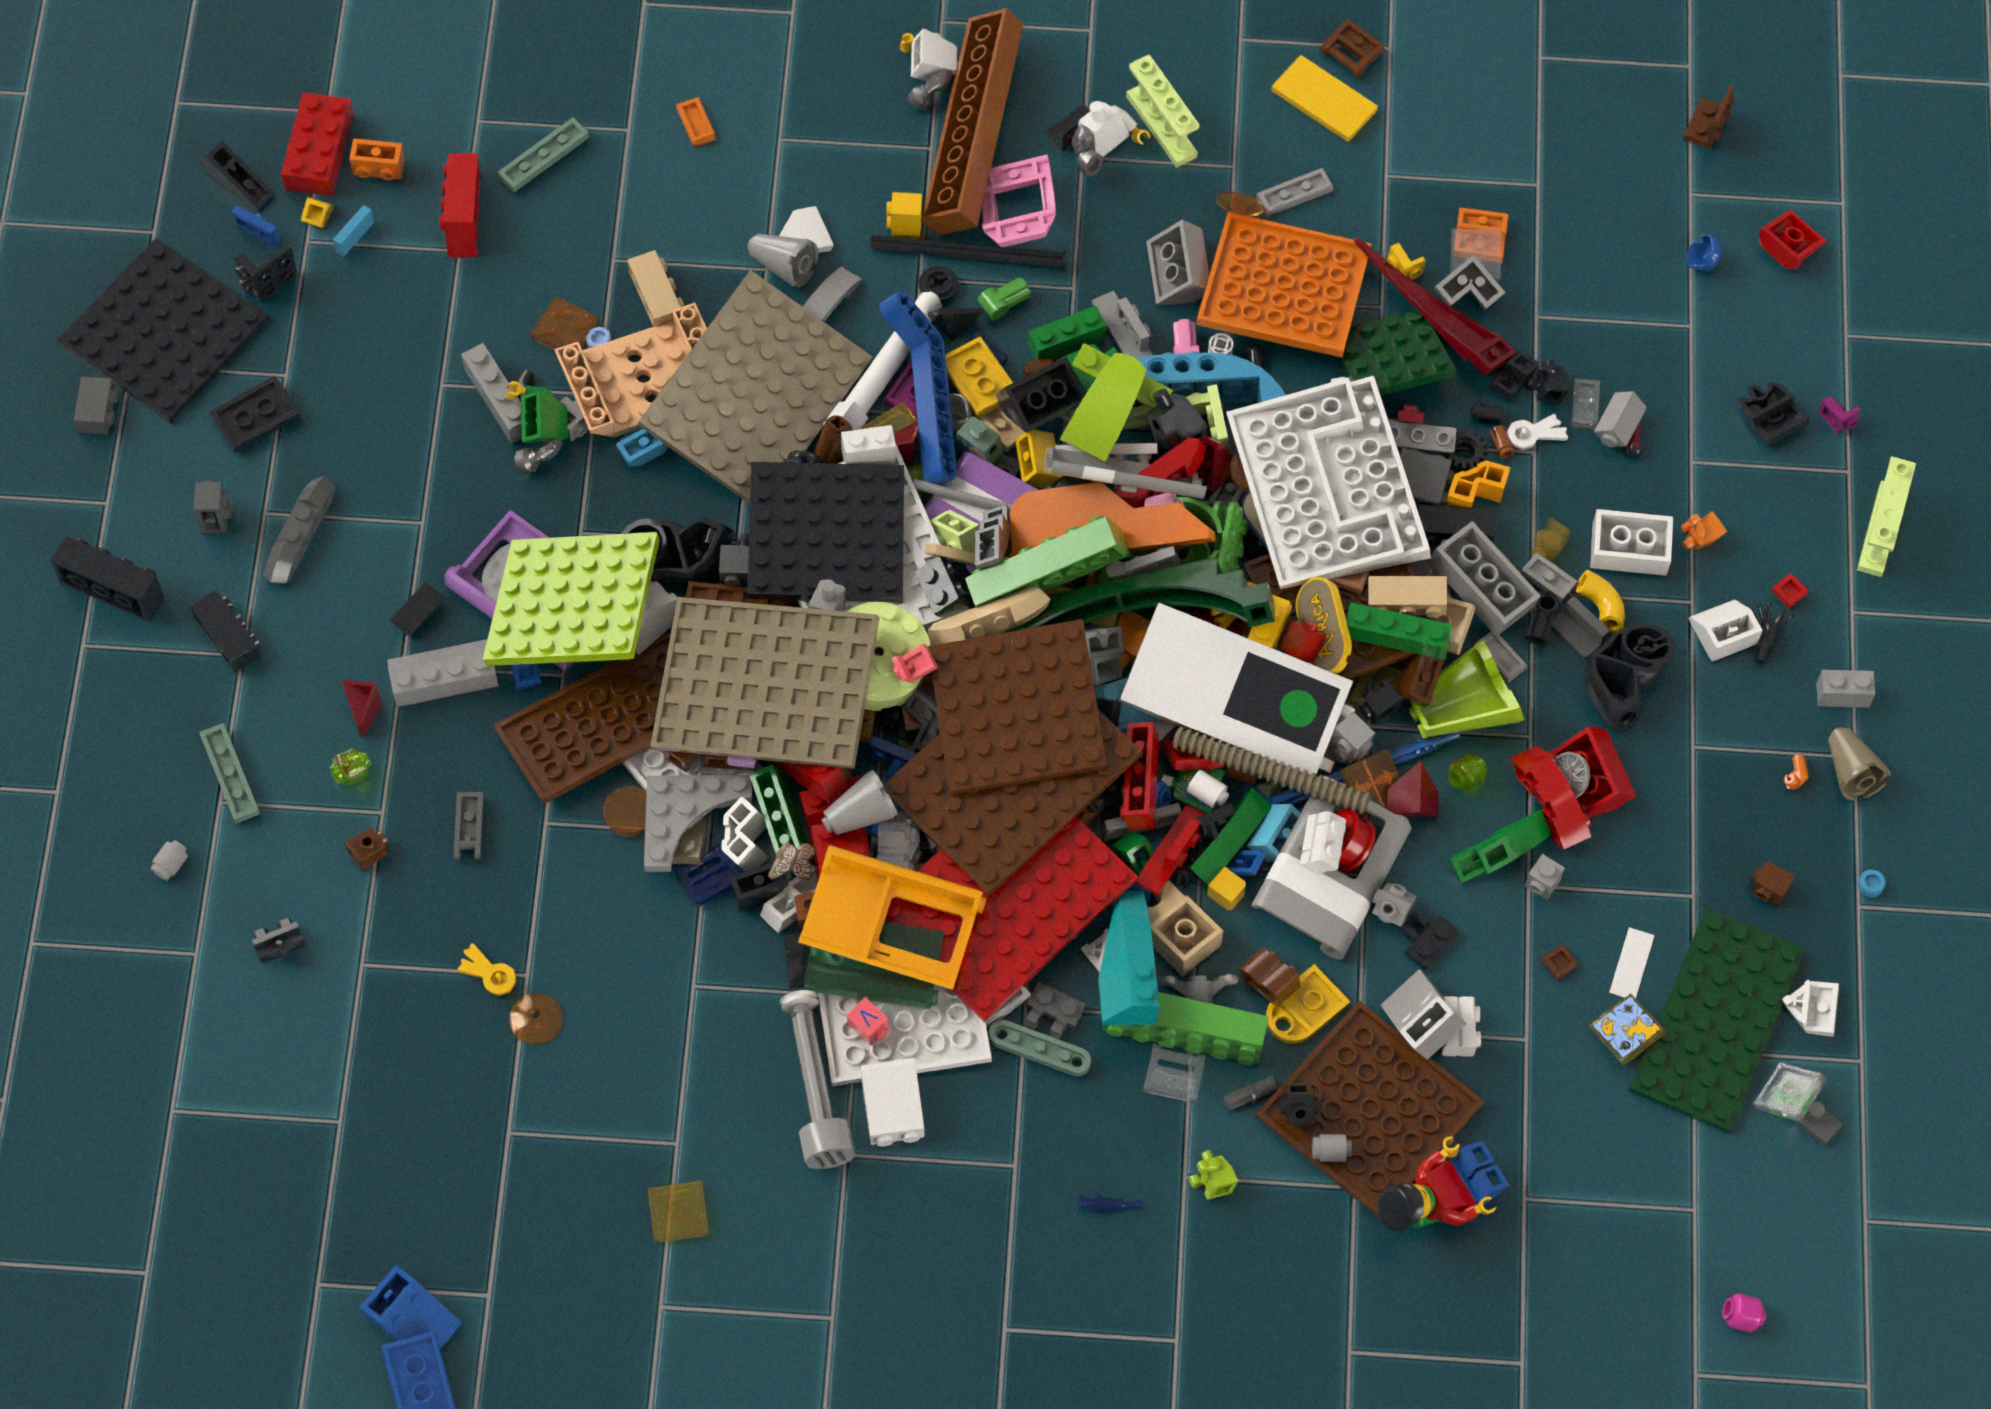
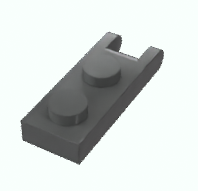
M457 792L454 859H460V850H475V859H481L484 810L483 792Z

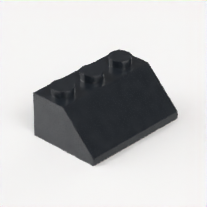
M1065 357L1004 387L995 396L1006 417L1024 432L1028 433L1078 408L1086 392L1071 367L1068 358Z

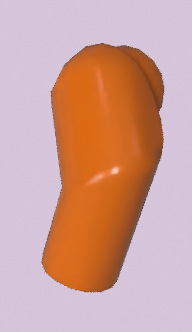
M1795 755L1792 757L1794 771L1789 775L1786 774L1784 777V783L1788 789H1798L1808 779L1805 755Z

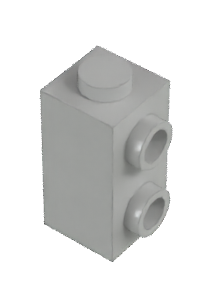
M1634 391L1614 393L1594 432L1607 447L1627 446L1647 407Z

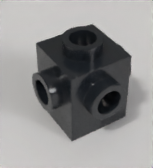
M1311 1083L1284 1084V1098L1279 1099L1280 1115L1285 1116L1287 1125L1302 1127L1307 1124H1314V1114H1318L1319 1104L1318 1097H1314Z

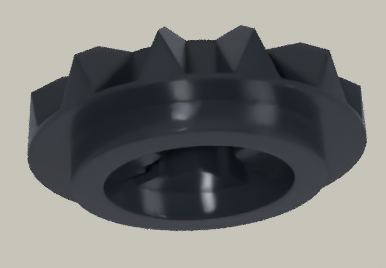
M934 266L926 269L919 278L921 293L933 292L940 298V302L945 299L950 300L951 296L956 294L958 279L952 270L943 266ZM934 281H937L939 284L943 283V290L938 287L933 288Z

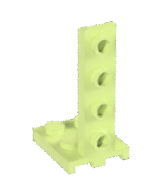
M1217 385L1208 386V393H1193L1185 397L1199 415L1207 414L1212 438L1222 442L1230 453ZM1143 404L1133 407L1122 431L1149 426L1150 423L1147 415L1152 409Z

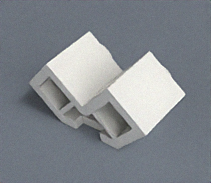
M741 796L724 814L725 840H722V850L746 872L760 867L768 858L753 843L767 826L763 815Z

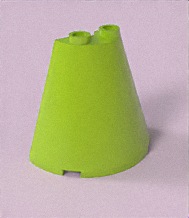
M1484 640L1440 672L1429 706L1423 707L1410 700L1413 707L1408 708L1414 722L1420 721L1421 723L1417 727L1423 739L1519 723L1525 720L1512 691H1509Z

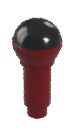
M1639 423L1625 448L1627 455L1632 458L1640 456L1643 452L1640 442L1641 428Z

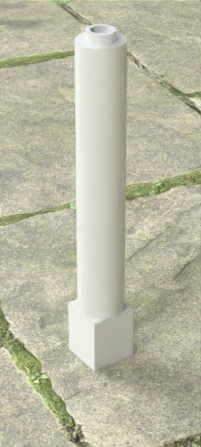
M922 292L915 301V304L930 322L932 320L928 317V312L942 308L940 298L933 292ZM895 331L844 402H838L828 418L839 415L850 423L853 430L862 429L869 419L866 415L911 352Z

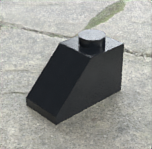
M774 862L730 877L731 891L739 912L765 904L789 885L785 873L774 879L768 876Z

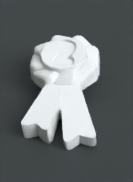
M1555 414L1536 424L1525 420L1515 421L1507 431L1510 442L1520 450L1532 448L1537 440L1566 441L1568 439L1566 434L1567 428H1559L1561 421L1556 419Z

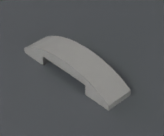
M840 267L816 289L803 308L825 322L843 298H849L862 282V279Z

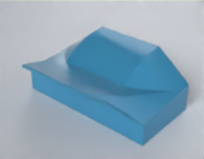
M643 428L630 432L621 437V441L616 443L618 451L629 467L642 466L662 455L669 448Z

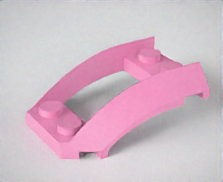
M1048 155L990 169L982 204L983 230L999 246L1007 247L1046 237L1056 215L1055 195ZM1040 183L1043 211L999 221L995 194Z

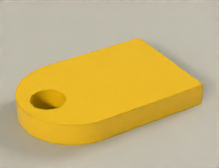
M1315 964L1299 977L1301 987L1279 1007L1272 1003L1268 1005L1266 1016H1269L1267 1027L1270 1033L1283 1043L1300 1044L1309 1040L1350 1006V1001ZM1279 1020H1285L1289 1022L1291 1027L1287 1031H1280L1275 1024Z

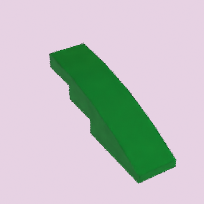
M1252 788L1233 808L1235 813L1226 817L1228 822L1217 826L1219 828L1217 830L1219 837L1207 841L1202 846L1204 849L1189 864L1188 868L1203 883L1209 885L1250 837L1271 808V805Z

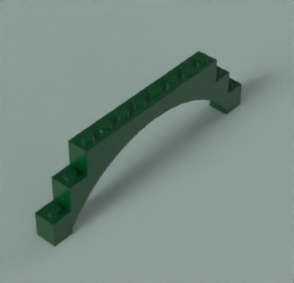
M1217 557L1047 595L1050 598L1049 604L1040 615L1021 626L1003 633L1081 619L1086 624L1125 611L1156 607L1158 603L1166 606H1193L1222 611L1237 616L1248 622L1249 627L1275 622V602L1268 582L1248 586L1242 569L1222 573Z

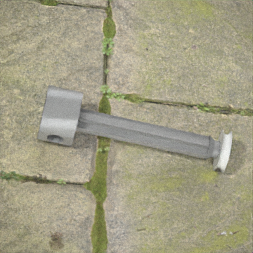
M799 990L788 993L779 1000V1004L782 1005L781 1011L785 1014H792L790 1019L793 1022L812 1123L802 1127L799 1135L806 1165L814 1169H827L851 1161L855 1157V1150L850 1125L845 1119L833 1118L813 1019L814 1012L811 1011L820 1004L817 999L818 993L812 990Z

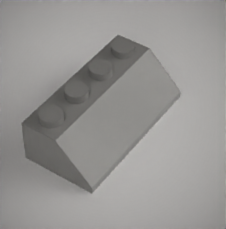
M487 639L388 659L389 675L396 706L401 707L498 687L495 666H485L483 661Z

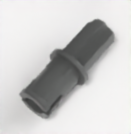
M1268 1076L1253 1084L1245 1083V1087L1224 1095V1104L1228 1110L1235 1109L1249 1102L1254 1104L1256 1099L1276 1092L1277 1086L1272 1076Z

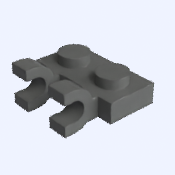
M1038 982L1026 1005V1008L1031 1011L1026 1018L1027 1023L1025 1027L1036 1031L1041 1018L1045 1016L1055 1021L1050 1029V1037L1061 1040L1067 1027L1075 1030L1086 1009V1003Z

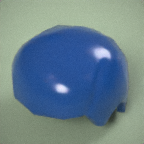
M1701 235V238H1703L1701 242L1691 243L1686 259L1688 267L1706 272L1718 264L1722 256V245L1714 235Z

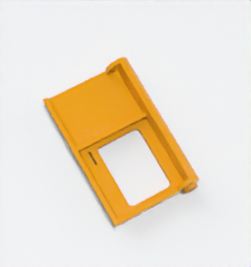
M829 845L798 943L953 990L977 912L982 914L987 898L982 897L983 891ZM898 897L962 918V926L950 962L943 963L879 942L882 927L893 898Z

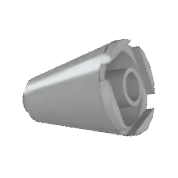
M757 234L748 243L749 255L789 285L802 287L812 277L814 271L810 269L812 264H817L818 247L815 242L802 238Z
M874 770L867 772L823 812L825 818L821 820L828 833L833 831L835 835H839L893 819L898 815L890 796L885 792L884 786Z

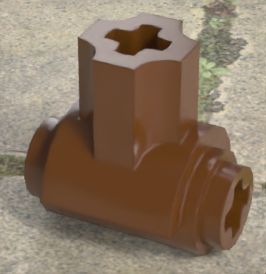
M834 415L825 421L815 449L816 455L820 457L819 460L823 463L835 464L843 459L841 432L852 431L853 429L850 423L842 416Z

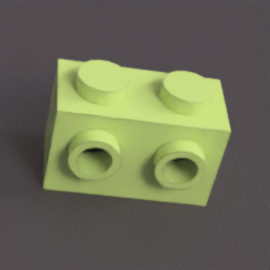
M950 509L930 520L940 545L975 553V531L979 530V524Z

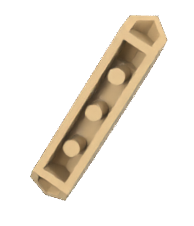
M1030 586L933 623L928 629L930 645L995 635L1011 630L1040 615L1047 608L1050 598L1038 587Z

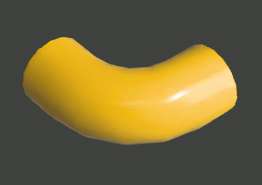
M1586 570L1577 583L1576 592L1588 598L1597 606L1600 613L1599 620L1610 630L1609 634H1614L1624 628V603L1620 594L1611 583L1598 574Z

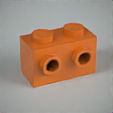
M353 139L349 160L353 175L362 178L377 177L384 180H401L405 155L402 143Z

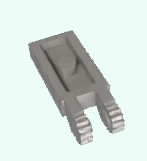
M1173 546L1169 548L1164 547L1145 556H1136L1124 563L1116 561L1114 564L1111 563L1106 569V574L1110 577V581L1178 566L1181 565V562Z

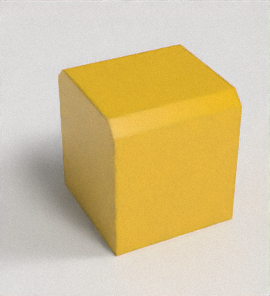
M1224 866L1208 885L1207 896L1227 911H1231L1245 895L1246 882Z

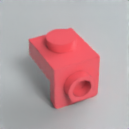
M925 644L918 646L902 657L896 655L892 658L895 664L893 670L900 680L903 679V681L909 683L915 682L938 668Z

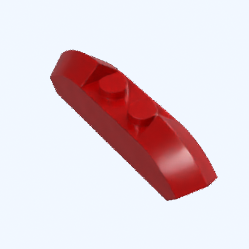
M1188 438L1136 475L1172 481L1190 478L1200 467L1205 456L1206 446L1199 439ZM1121 486L1115 490V493L1133 508L1144 507L1145 499L1162 493L1137 488L1136 493L1122 491Z

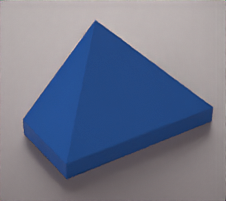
M1238 850L1225 867L1236 875H1256L1264 868L1266 853L1257 850Z

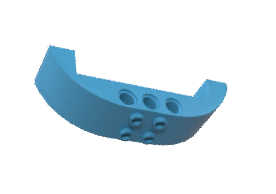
M1192 351L1187 354L1164 353L1162 355L1137 358L1146 369L1145 376L1172 389L1171 394L1188 397L1193 393H1208V386L1217 385L1221 403L1256 401L1257 404L1285 396L1284 391L1271 375L1254 363L1234 355ZM1135 401L1132 407H1138L1141 403Z

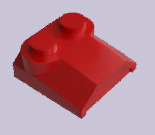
M1792 209L1764 226L1758 234L1761 247L1787 269L1798 268L1805 258L1818 250L1827 241L1796 215Z

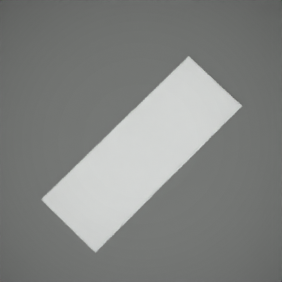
M1629 927L1609 993L1624 998L1632 996L1634 1000L1636 999L1655 935Z

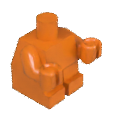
M1713 511L1702 520L1698 514H1695L1680 526L1684 533L1688 532L1686 535L1687 539L1682 541V546L1686 550L1692 547L1697 550L1709 546L1727 532Z

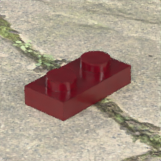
M1403 404L1402 409L1397 408L1396 419L1398 421L1423 423L1424 413L1419 411L1418 406Z

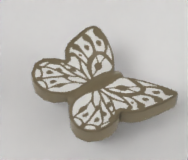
M791 843L783 844L776 853V861L768 876L774 879L787 871H791L800 879H810L812 865L808 860L815 855V848L808 843L801 844L797 849Z

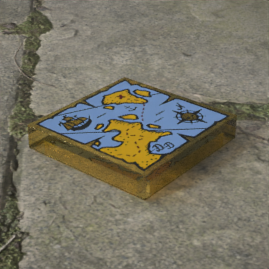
M1631 993L1589 1024L1590 1030L1623 1065L1666 1034L1665 1029Z

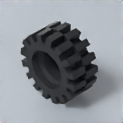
M1461 428L1456 430L1455 450L1458 447H1468L1474 452L1472 458L1462 459L1456 455L1455 450L1454 453L1441 452V456L1452 460L1450 470H1455L1456 474L1461 471L1471 470L1477 467V464L1487 459V441L1483 442L1484 437L1482 434L1477 437L1478 432L1475 430L1472 434L1469 433V428H1465L1464 433H1462Z

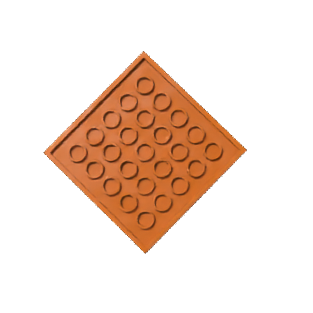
M1228 212L1196 325L1343 357L1368 257L1354 243L1353 239Z

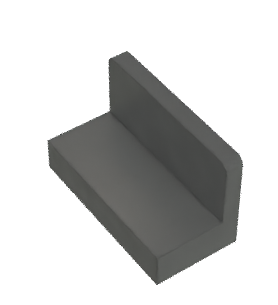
M1575 596L1567 601L1564 612L1554 619L1552 629L1583 659H1587L1589 655L1604 645L1610 633V630Z

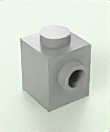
M1542 854L1529 872L1525 887L1547 900L1561 881L1565 868Z

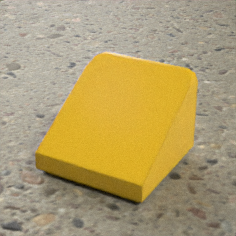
M307 197L300 221L324 228L335 205Z

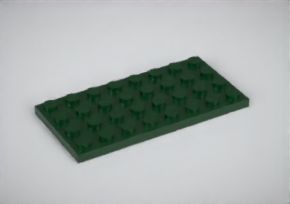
M1706 907L1657 1024L1662 1030L1657 1031L1651 1037L1629 1092L1730 1134L1783 1005L1781 999L1788 993L1805 948Z

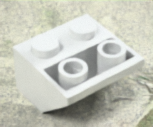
M1732 600L1689 617V621L1711 662L1758 644L1763 631L1752 610L1737 600Z

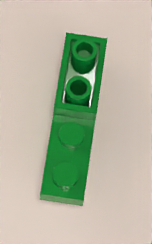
M1536 811L1493 832L1495 836L1450 857V862L1459 881L1463 883L1484 872L1489 874L1522 856L1550 836L1552 833L1542 811Z

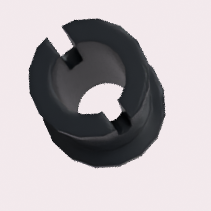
M1481 401L1473 403L1471 417L1475 418V421L1483 419L1501 423L1503 407L1485 405Z

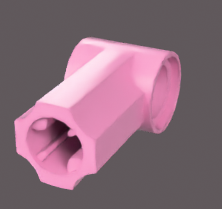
M1181 319L1173 323L1175 345L1173 346V353L1187 354L1192 351L1199 352V346L1196 345L1195 322H1191L1189 319Z

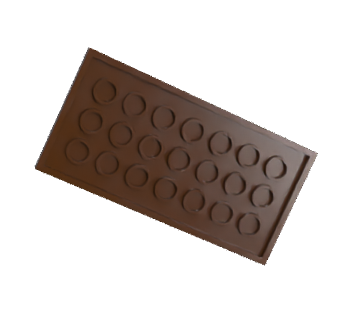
M671 631L656 639L639 655L635 652L634 659L615 660L493 725L495 732L543 805L650 748Z

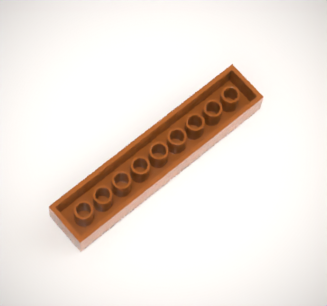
M1008 8L971 17L968 20L921 219L937 235H944L978 226L1024 25Z

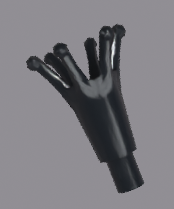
M1771 602L1767 603V610H1763L1762 605L1757 604L1763 631L1758 641L1757 648L1759 651L1756 661L1763 664L1766 663L1769 652H1772L1779 632L1794 617V614L1790 613L1781 622L1784 614L1788 611V608L1784 607L1778 618L1772 620Z

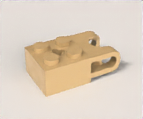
M1168 880L1159 895L1153 894L1159 904L1154 907H1147L1153 948L1183 977L1222 945L1223 930L1188 896H1184Z

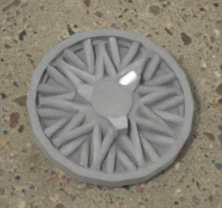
M1573 752L1562 753L1554 761L1577 799L1588 787L1590 768L1586 759L1580 754Z

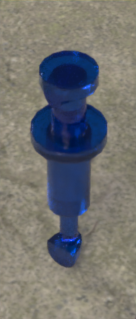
M1096 1194L1095 1199H1084L1083 1196H1079L1078 1199L1079 1209L1095 1207V1211L1100 1213L1101 1209L1122 1210L1124 1207L1141 1209L1144 1206L1141 1200L1125 1202L1123 1199L1101 1198V1194Z

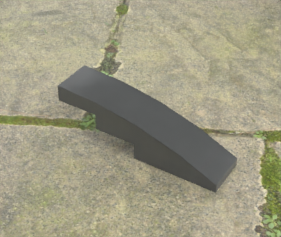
M1007 504L983 512V520L979 521V530L975 531V567L977 569L1001 562L1005 555L1010 533V509Z

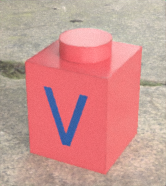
M866 997L846 1015L848 1026L870 1046L875 1041H881L889 1032L888 1018Z

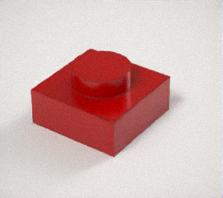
M1792 573L1777 583L1771 590L1788 609L1803 599L1809 591Z

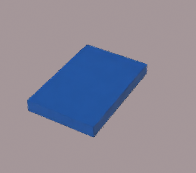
M435 1330L381 1345L397 1409H456Z

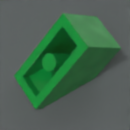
M1134 831L1129 832L1112 844L1116 855L1137 876L1140 875L1154 854L1148 839ZM1140 850L1146 859L1142 857L1134 858L1133 853Z

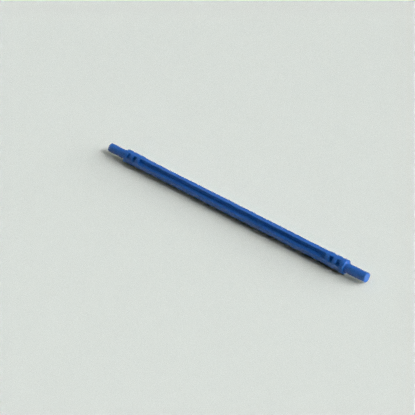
M1457 732L1427 737L1387 752L1386 755L1391 767L1435 751L1438 749V746L1459 739L1460 734ZM1341 770L1327 775V777L1333 778L1342 784H1347ZM1293 788V790L1285 791L1265 800L1270 805H1295L1308 800L1311 794L1305 795L1304 791L1299 793L1296 788ZM1163 839L1150 843L1154 852ZM1140 850L1133 853L1134 858L1142 857L1146 859Z

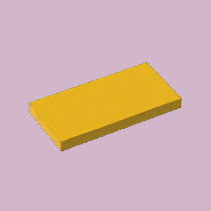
M1302 55L1294 61L1271 88L1273 93L1347 142L1355 136L1378 108L1376 104Z

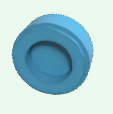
M1877 870L1864 871L1858 880L1860 892L1867 897L1879 896L1886 885L1885 877Z

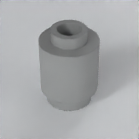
M175 840L172 843L166 841L153 859V865L150 870L158 877L168 881L170 877L175 876L188 858V855L185 853L186 847Z
M1319 1134V1137H1312V1158L1319 1159V1162H1346V1156H1351V1140H1346L1345 1134Z

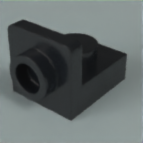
M1231 803L1194 818L1200 822L1198 833L1201 834L1200 837H1202L1204 842L1219 837L1216 826L1228 822L1226 817L1235 813Z

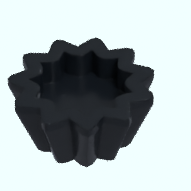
M1187 855L1181 867L1177 866L1169 878V881L1173 882L1175 887L1182 885L1184 888H1187L1189 883L1196 884V878L1198 877L1188 868L1189 864L1195 859L1193 855Z

